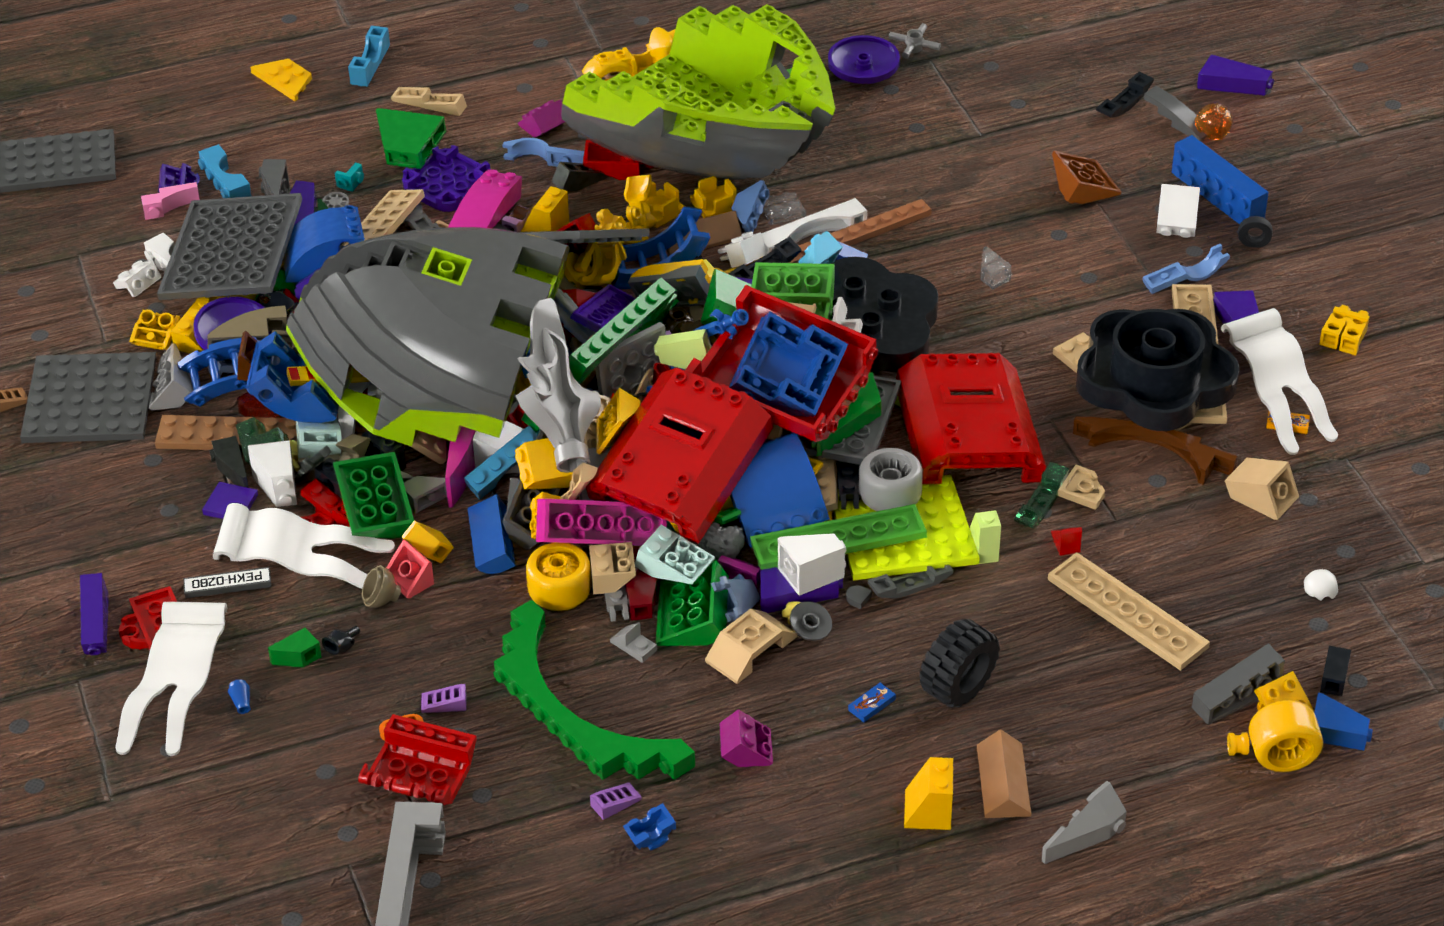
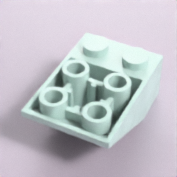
M338 419L324 423L296 421L298 461L299 458H306L309 455L313 457L326 445L332 451L329 455L340 454L341 456V449L336 446V443L342 440Z
M661 524L638 550L635 567L651 577L693 584L714 561L715 556Z

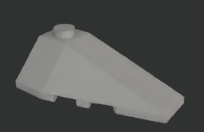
M174 343L160 358L157 368L159 375L152 385L155 387V392H152L149 398L150 410L181 407L186 402L184 397L193 392L189 373L178 368V362L182 360L177 345Z
M1106 781L1092 792L1086 799L1089 803L1081 812L1076 810L1072 814L1073 817L1068 826H1061L1046 842L1042 850V862L1044 864L1108 840L1116 833L1123 831L1126 826V809L1110 782Z

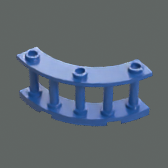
M683 207L676 220L660 234L642 242L623 245L627 258L621 261L613 281V286L618 289H631L628 281L634 272L644 266H648L645 258L659 254L661 261L655 264L690 261L696 256L699 257L710 240L709 233L698 232L696 225L702 210ZM689 233L687 239L684 241L683 237ZM677 243L679 249L668 257L666 250ZM638 260L640 268L626 269L625 262Z
M242 338L210 344L209 349L201 352L196 350L178 362V368L190 373L193 392L184 397L186 402L201 407L219 395L246 388L247 381L237 380L238 355ZM232 358L235 375L220 379L217 362ZM210 366L212 382L201 386L198 372Z

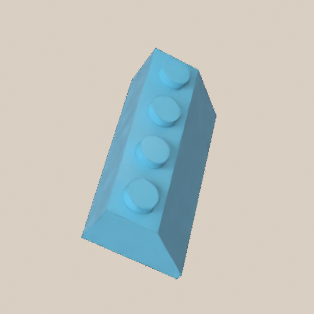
M828 231L821 235L818 233L811 239L810 242L812 244L804 251L806 254L798 263H833L843 246Z

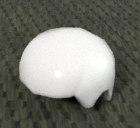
M1314 570L1304 579L1305 592L1320 601L1327 596L1333 599L1338 593L1336 577L1328 570Z

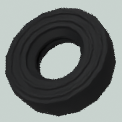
M1248 217L1240 223L1238 228V238L1247 247H1263L1271 241L1273 236L1272 225L1264 217ZM1251 228H1260L1263 233L1260 236H1250L1248 231Z

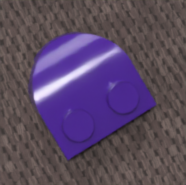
M182 163L181 168L162 164L160 168L159 188L194 182L198 186L200 181L199 174H194L191 171V166Z

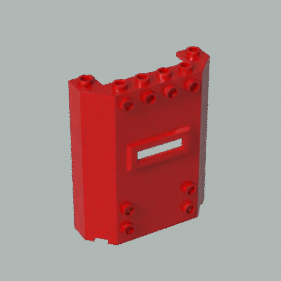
M745 285L736 298V310H745L749 315L748 322L743 326L733 324L737 329V334L732 339H729L730 333L725 331L718 337L702 361L693 358L685 370L729 387L761 317L772 312L802 330H806L813 324L848 344L814 417L790 415L757 400L755 401L771 415L773 424L814 442L827 439L831 432L834 433L841 417L844 418L851 402L854 403L861 387L864 388L868 382L871 366L878 354L876 339Z
M1000 353L920 354L898 369L896 380H901L898 398L913 455L922 466V484H941L944 469L1023 467L1021 474L1022 483L1043 482L1046 465L1017 369ZM950 392H993L994 395H951Z
M674 368L662 372L598 467L596 475L586 486L588 498L594 501H610L612 497L677 524L681 537L699 544L773 429L771 415L743 391L738 392L725 384H718L707 377L695 375L689 370ZM664 418L700 431L703 434L700 439L664 426L661 422Z

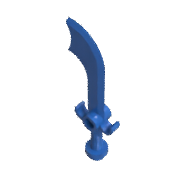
M715 309L709 316L716 317L717 321L695 330L706 329L708 338L714 334H723L727 331L730 333L729 339H732L737 334V329L733 324L737 326L745 325L748 322L749 315L745 310L738 309L730 317Z

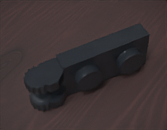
M858 466L837 467L839 501H841V509H846L847 501L853 500L854 509H859Z

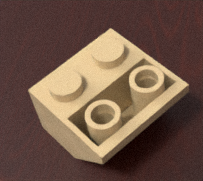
M632 542L589 546L593 594L616 592L636 576Z

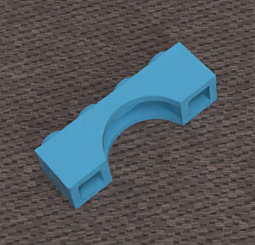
M371 25L366 34L362 57L354 56L348 66L350 84L366 87L369 85L390 46L388 28Z
M219 144L198 151L200 158L198 159V165L200 169L204 170L207 178L213 181L216 190H220L223 198L251 196L250 183L243 174H229L225 172L229 169L227 154Z
M527 426L464 477L466 485L479 500L496 487L506 472L518 464L515 459V450L525 442L536 440L537 434L532 428Z

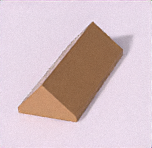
M736 211L698 219L696 222L698 232H705L710 235L706 248L730 243L731 239L742 236ZM668 227L659 230V231H658V234H660L661 232H663V231H664L665 229H667ZM689 233L683 237L684 241L687 239ZM677 243L667 249L669 255L679 249Z
M1000 729L977 744L985 818L1031 817L1022 743Z

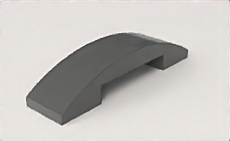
M949 564L945 565L944 568H937L935 570L932 566H927V571L908 573L891 579L885 574L869 579L868 584L878 597L901 598L939 584L953 574V569Z

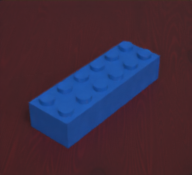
M1193 135L1175 143L1172 173L1188 186L1200 187L1199 194L1238 224L1251 216L1265 218L1269 193L1267 190Z

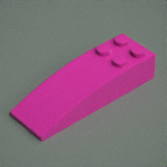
M497 170L485 171L464 196L448 228H493L521 198L522 176H517L515 173L510 172L505 174L498 173Z
M463 426L456 442L450 441L445 475L448 508L454 507L467 487L464 477L475 469L473 437L476 431Z
M537 499L536 542L599 545L632 542V546H642L661 524L667 527V520L624 502Z

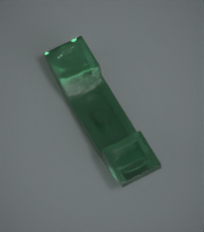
M1050 462L1041 476V482L1028 503L1022 505L1014 521L1035 528L1044 519L1057 499L1058 489L1067 478L1069 468Z

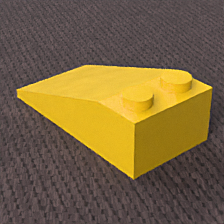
M621 388L616 391L596 420V453L599 455L616 442L640 406L639 399Z

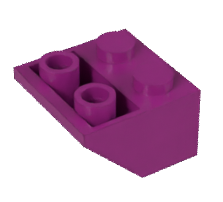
M552 99L542 106L529 111L522 116L523 120L518 122L519 127L536 138L565 123L561 116V99L556 102Z
M739 709L720 722L722 758L737 767L770 766L773 764L770 728Z

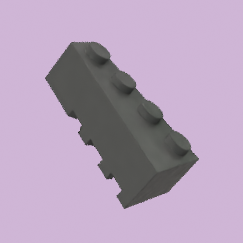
M1268 643L1195 691L1192 702L1193 710L1209 725L1259 701L1254 690L1282 677L1285 660Z

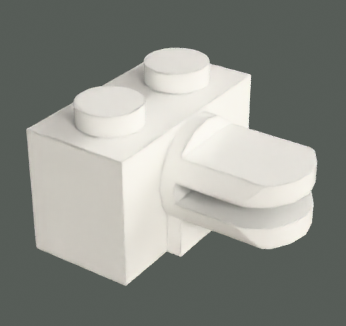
M752 231L731 239L732 243L718 249L719 254L727 252L720 259L721 261L729 259L732 268L749 264L768 254L761 232L753 234Z

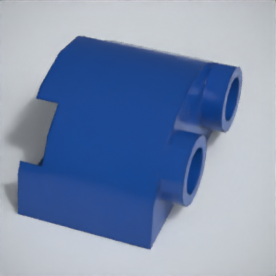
M662 803L657 807L651 808L644 819H632L623 827L638 849L641 850V847H648L649 850H653L669 840L668 834L672 829H676V822Z

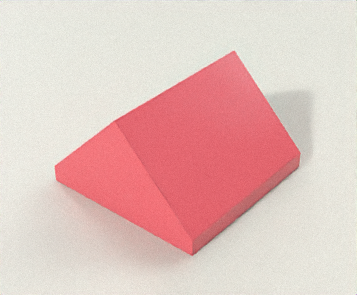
M403 539L386 568L393 574L396 585L401 587V593L410 599L434 585L432 563L408 541Z

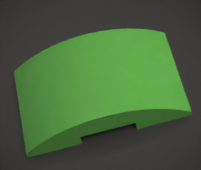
M755 262L751 287L789 303L816 304L815 314L831 320L835 265Z

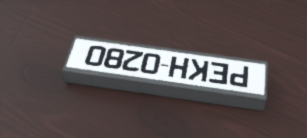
M269 567L183 578L185 599L272 587Z

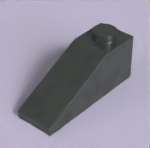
M559 162L551 182L559 189L576 192L610 176L585 167L583 163Z
M236 436L212 441L213 449L209 450L211 461H216L217 469L234 484L249 488Z

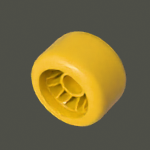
M548 543L537 548L527 561L526 578L528 593L531 599L540 607L553 611L569 610L582 604L589 596L592 587L591 564L587 554L578 546L571 543Z
M1283 700L1271 703L1260 709L1250 721L1249 736L1258 762L1268 770L1276 772L1299 770L1311 764L1322 751L1323 738L1316 715L1308 705L1302 702Z

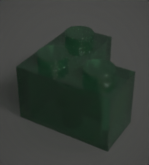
M255 417L236 424L245 461L250 465L248 445L289 441L288 435L278 427L266 432L264 424Z

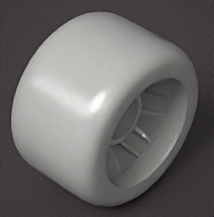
M883 448L868 454L861 462L859 468V494L864 504L875 511L912 504L916 505L922 495L923 471L919 460L910 452L898 448Z

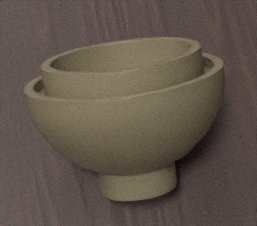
M379 565L368 573L362 587V599L367 607H381L389 601H397L401 587L396 585L391 571Z

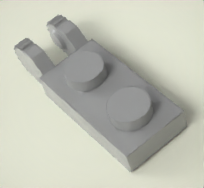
M625 585L616 592L604 593L610 621H616V611L622 610L624 620L629 619V605Z

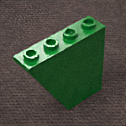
M383 108L376 109L387 165L421 169L432 154V149L438 145L447 132L444 116Z
M873 372L869 373L866 386L864 388L861 387L856 401L854 403L851 402L846 416L844 418L841 417L836 431L834 433L831 432L825 440L818 442L810 440L811 448H816L817 456H821L822 451L832 449L834 444L841 443L844 438L847 439L855 431H859L865 425L881 416V398Z

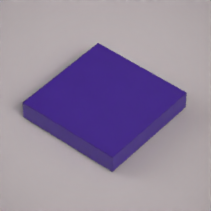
M219 482L202 509L203 515L224 519L227 506L231 503L242 504L250 510L258 496V490Z

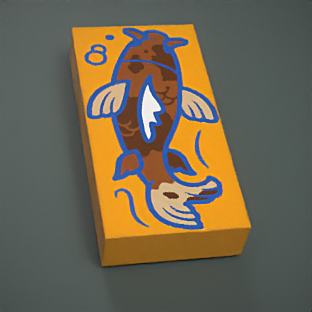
M1269 411L1266 428L1276 430ZM1290 412L1293 432L1307 434L1310 415Z

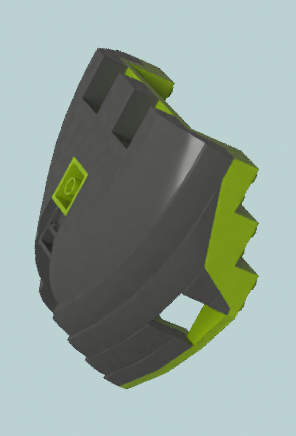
M767 4L750 15L734 5L717 15L707 11L706 8L698 6L678 18L670 54L633 77L629 73L622 71L605 81L589 71L567 84L561 116L562 120L572 130L601 147L637 162L677 173L707 178L715 176L717 179L742 180L747 178H764L775 169L783 167L786 162L792 160L799 152L801 154L804 153L812 141H816L825 126H829L835 112V105L829 75L815 46L798 23L788 15L779 12L773 6ZM786 48L799 56L794 59L791 74L788 73L780 62L783 59Z
M480 227L424 228L353 243L342 248L336 255L328 257L321 269L316 270L308 284L304 285L299 303L294 313H291L288 318L286 332L315 379L342 409L374 435L395 440L409 446L413 445L418 431L456 442L463 426L499 438L511 409L518 376L522 368V364L517 358L526 357L530 348L532 310L539 300L555 299L563 279L570 247L566 244L535 235ZM354 368L382 391L381 399L348 389Z

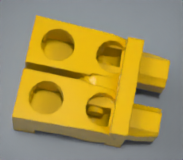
M1346 305L1335 306L1333 313H1331L1322 328L1319 345L1335 350L1339 346V351L1357 355L1359 345L1367 332L1369 313L1363 310L1358 311V313L1353 312Z

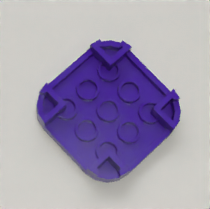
M451 145V148L439 149L437 146L432 149V155L421 169L413 168L411 170L406 167L403 170V189H423L425 197L421 202L442 212L456 211L471 186L485 171L491 170L490 164L487 161L480 164L460 154L457 146Z

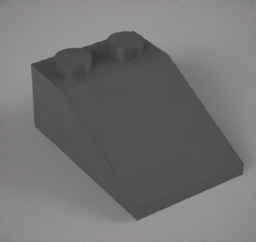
M264 159L262 167H259V178H262L261 192L265 195L289 194L290 184L286 159Z

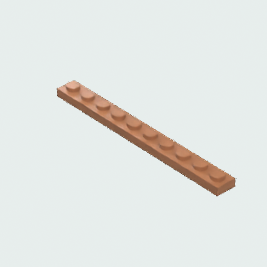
M920 199L830 234L837 241L851 246L930 216L932 209ZM809 241L798 245L801 248V252L790 263H798L806 254L804 252L806 248L812 243Z

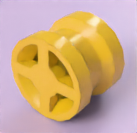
M1242 732L1240 735L1228 733L1227 748L1230 756H1234L1236 753H1241L1242 755L1249 754V736L1247 732Z

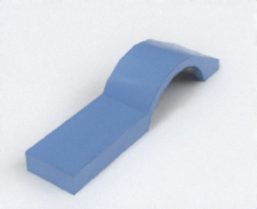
M521 138L503 143V148L508 150V153L504 154L505 160L514 161L517 157L531 154L544 158L548 166L557 167L559 162L583 163L584 151L550 147L546 142L537 138Z
M1218 244L1211 247L1209 254L1200 263L1185 267L1176 262L1143 276V283L1154 294L1186 279L1189 281L1204 280L1230 259V255L1228 253L1223 255L1220 252L1222 245Z

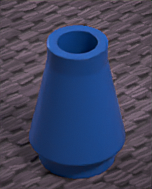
M242 679L232 681L229 684L228 694L239 714L248 713L251 710L250 686Z

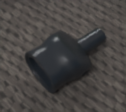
M354 626L347 631L334 629L330 635L322 639V646L333 655L345 653L354 645L355 639L353 637L360 633V629L358 626Z

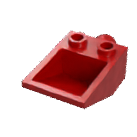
M586 140L583 166L602 172L618 180H626L627 177L640 176L641 165H644L646 168H653V166L623 157L590 140Z

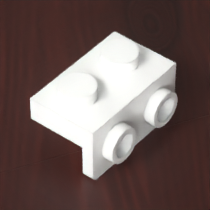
M140 260L132 265L131 270L120 273L118 279L113 284L116 289L127 288L131 296L136 297L161 278V274L153 261L142 262Z

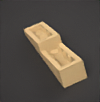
M398 87L391 96V100L394 102L460 116L467 107L463 94H432L430 88Z

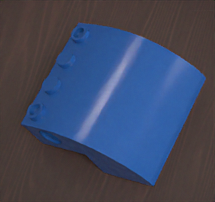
M347 205L320 210L306 216L293 227L283 258L286 282H299L320 268L328 257L336 255L342 248L346 247L340 245L342 242H349L348 245L365 240L358 207Z
M769 312L764 317H761L729 387L738 392L743 391L754 400L784 413L795 416L814 417L848 344L813 324L806 330H802Z
M276 331L256 342L246 384L249 394L254 395L265 407L274 413L294 421L324 423L337 419L339 405L322 385H317L312 379L302 386H290L286 373L287 367L306 366L302 357Z
M794 432L763 443L730 494L734 508L741 511L738 521L740 527L744 530L745 542L750 548L752 547L750 536L821 523L830 519L811 463L799 437Z

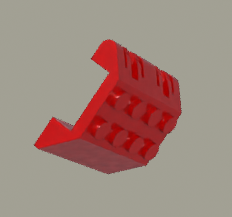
M392 714L384 729L385 743L371 769H368V764H364L360 771L358 782L374 787L384 786L385 790H392L393 792L415 798L425 797L427 801L442 803V805L452 804L470 770L477 736Z

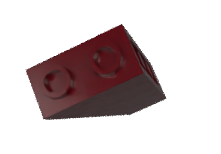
M633 549L634 562L636 561L639 549ZM635 567L636 576L625 584L631 621L653 618L661 579L651 577Z

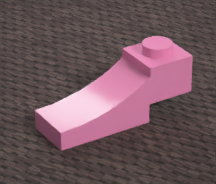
M196 182L159 188L160 193L141 196L145 220L164 217L165 213L177 207L190 204L194 200H200Z

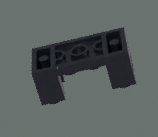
M366 431L361 435L371 439L364 457L395 452L400 471L407 468L404 444L374 435L370 431ZM329 457L314 468L315 478L342 499L333 462L336 461Z

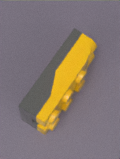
M703 259L644 266L632 274L628 284L637 298L659 278H663L676 289L675 294L678 295L676 299L679 301L676 307L705 305L712 277L707 274L708 268Z

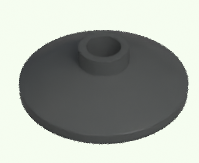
M801 602L790 613L792 629L804 639L811 641L824 639L832 629L830 614L817 603Z

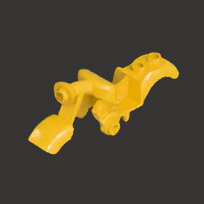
M660 27L654 28L651 32L649 43L646 44L647 51L642 54H631L626 47H623L622 50L602 52L594 55L584 66L582 72L586 74L590 71L601 79L608 73L615 71H624L633 77L670 54L675 29L667 32Z
M652 174L631 176L626 179L624 197L629 203V206L626 208V217L629 222L626 223L622 216L613 215L608 209H601L596 214L597 221L600 224L599 226L595 225V230L649 229L655 226L657 223L656 218L649 212H645L643 202L648 199L651 191ZM648 236L642 237V241L649 239ZM642 241L588 243L574 265L576 271H586L593 253L592 269L588 275L579 278L580 284L586 287L601 286L602 288L611 284L617 275L621 261L627 258L623 245Z

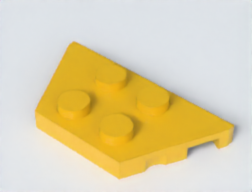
M290 59L250 67L252 74L293 101L298 100V94L303 92L306 85L312 80V74Z

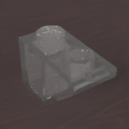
M985 246L983 247L980 280L993 290L1011 281V265L997 255L996 252Z

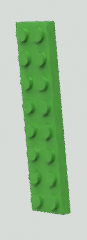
M912 504L750 536L751 545L760 570L778 567L779 537L835 534L839 540L844 542L846 546L845 554L927 538V530L916 505Z

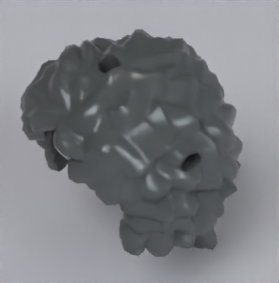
M715 522L712 526L710 525L699 544L693 541L690 542L715 556L714 560L718 561L722 555L731 559L736 558L739 555V551L743 549L745 536L743 528H738L737 525L722 528V526Z

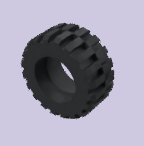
M970 619L957 620L954 624L947 626L946 630L942 631L938 635L937 640L932 643V647L927 651L926 658L921 665L922 671H920L919 677L923 690L948 707H961L962 704H967L971 698L973 699L979 690L983 689L986 681L990 679L991 673L997 665L996 661L999 659L1000 645L997 637Z

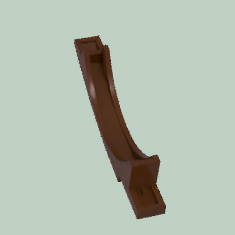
M1080 416L1074 418L1073 434L1089 439V446L1096 447L1118 440H1138L1163 446L1182 457L1194 471L1197 482L1202 485L1205 484L1212 470L1230 475L1236 469L1238 456L1201 444V437L1176 430H1150L1128 420Z

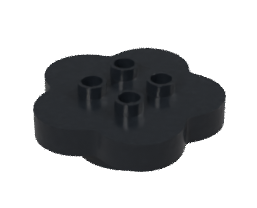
M845 257L830 263L835 265L833 307L836 305L838 297H842L847 307L845 319H861L863 323L861 333L876 339L878 354L873 361L870 372H898V369L920 354H929L930 329L937 320L938 292L930 281L914 274L890 272L879 262L865 257Z
M1186 309L1112 310L1099 315L1091 324L1089 347L1078 360L1076 388L1083 399L1097 407L1123 411L1131 421L1146 429L1170 431L1187 425L1194 418L1198 410L1215 408L1230 401L1237 389L1239 364L1228 350L1216 343V330L1213 324L1205 316Z

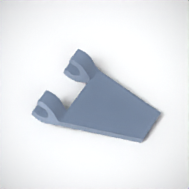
M721 576L719 582L711 583L714 592L727 589L735 605V608H733L734 612L725 614L729 623L734 622L749 609H752L759 601L760 595L752 579H728L727 576Z

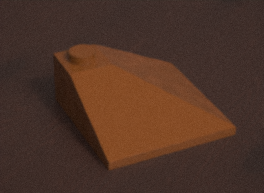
M1053 151L1052 156L1059 189L1067 202L1085 204L1118 196L1122 193L1097 160Z

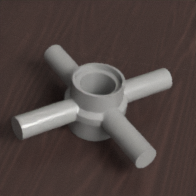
M924 23L918 29L909 30L907 35L890 32L888 36L889 39L905 42L907 46L902 53V57L905 59L911 53L920 52L922 46L935 50H940L941 43L924 40L923 34L927 29V25Z

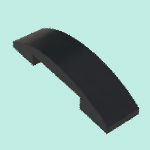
M1139 71L1128 80V87L1112 100L1106 99L1096 108V111L1111 118L1123 115L1139 102L1152 85L1154 78Z
M789 236L774 245L772 252L755 262L790 263L801 252V248ZM755 262L747 267L743 264L728 274L734 277L753 279Z

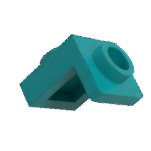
M356 162L347 173L335 172L336 186L352 192L364 179L362 164Z

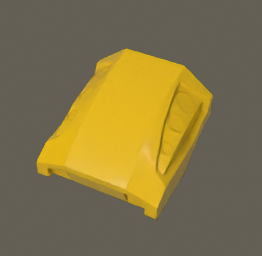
M149 309L143 310L134 325L129 342L141 347L167 350L172 341L171 331L180 321L181 317L171 315L170 313H154Z

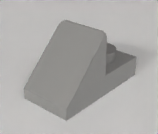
M640 623L624 627L610 639L612 644L642 663L657 651V644L641 635Z

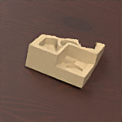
M582 463L575 468L572 480L570 481L569 491L562 495L560 499L576 500L594 478L598 468L586 463Z

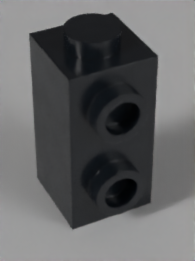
M1329 645L1320 692L1337 696L1343 695L1351 655L1350 649Z

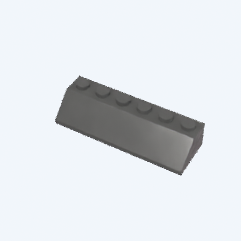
M540 429L536 440L548 438ZM519 479L502 521L511 541L526 550H529L538 543L536 538H531V501L541 492L558 496L561 488L524 490L523 483Z

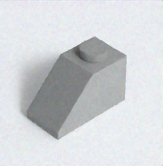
M416 476L404 483L411 510L415 514L447 497L445 478Z

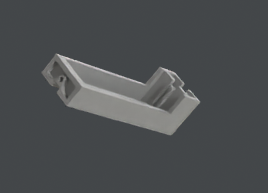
M395 802L375 926H408L419 854L443 855L446 831L444 821L440 820L444 816L442 803Z

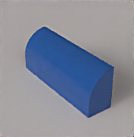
M497 494L468 508L475 567L479 571L488 574L501 573L516 566L513 544L502 522L507 506Z

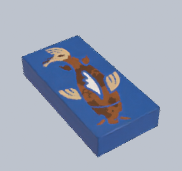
M878 683L849 704L848 711L862 722H866L896 700V694L882 683Z

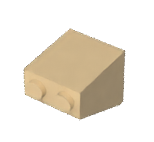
M1246 458L1225 480L1230 498L1274 520H1278L1299 498L1290 464L1286 461Z

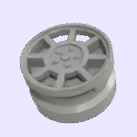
M342 192L329 193L322 200L328 208L349 205L348 196Z

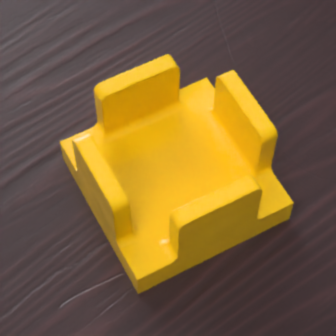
M712 176L698 181V189H695L694 194L690 195V202L695 208L702 210L701 215L703 218L731 212V207L736 198V187L729 179H725L723 185L717 186V178Z
M652 181L649 197L643 202L644 211L649 212L656 218L657 223L654 226L656 228L678 217L682 208L685 207L679 202V190L668 182L664 183V191L662 189L656 191V183Z

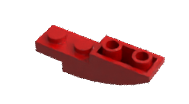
M316 478L301 490L300 495L316 507L315 512L320 511L334 519L336 525L350 527L343 500Z

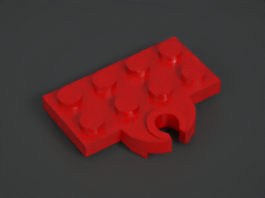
M171 586L129 599L133 614L123 617L119 627V635L125 646L139 650L148 648L150 652L154 637L162 625L163 602H177Z

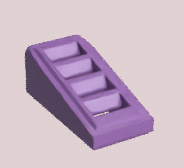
M466 684L422 693L421 712L466 711Z
M630 783L590 795L591 807L602 820L642 800L640 794ZM628 791L632 796L628 797L625 792Z

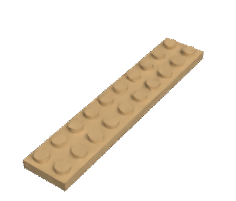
M1172 284L1173 309L1191 310L1205 316L1216 330V343L1218 344L1212 285ZM1226 403L1215 408L1198 410L1189 423L1227 424Z

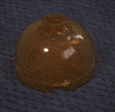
M1219 103L1205 105L1200 109L1195 118V126L1200 133L1203 131L1207 134L1206 137L1212 140L1225 138L1233 125V116L1230 110Z

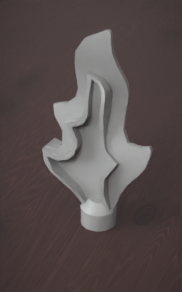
M551 298L539 300L536 302L531 313L530 355L517 358L522 366L529 371L526 375L531 386L517 394L516 398L523 411L546 434L555 448L554 457L557 470L570 473L582 463L590 465L588 447L584 440L591 422L601 407V398L597 391L583 388L572 375L569 368L568 348L555 301Z

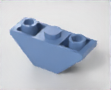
M762 180L738 193L731 207L732 211H736L738 222L745 233L753 232L757 227V221L760 214L763 213L766 200L769 198V189H767L765 182Z

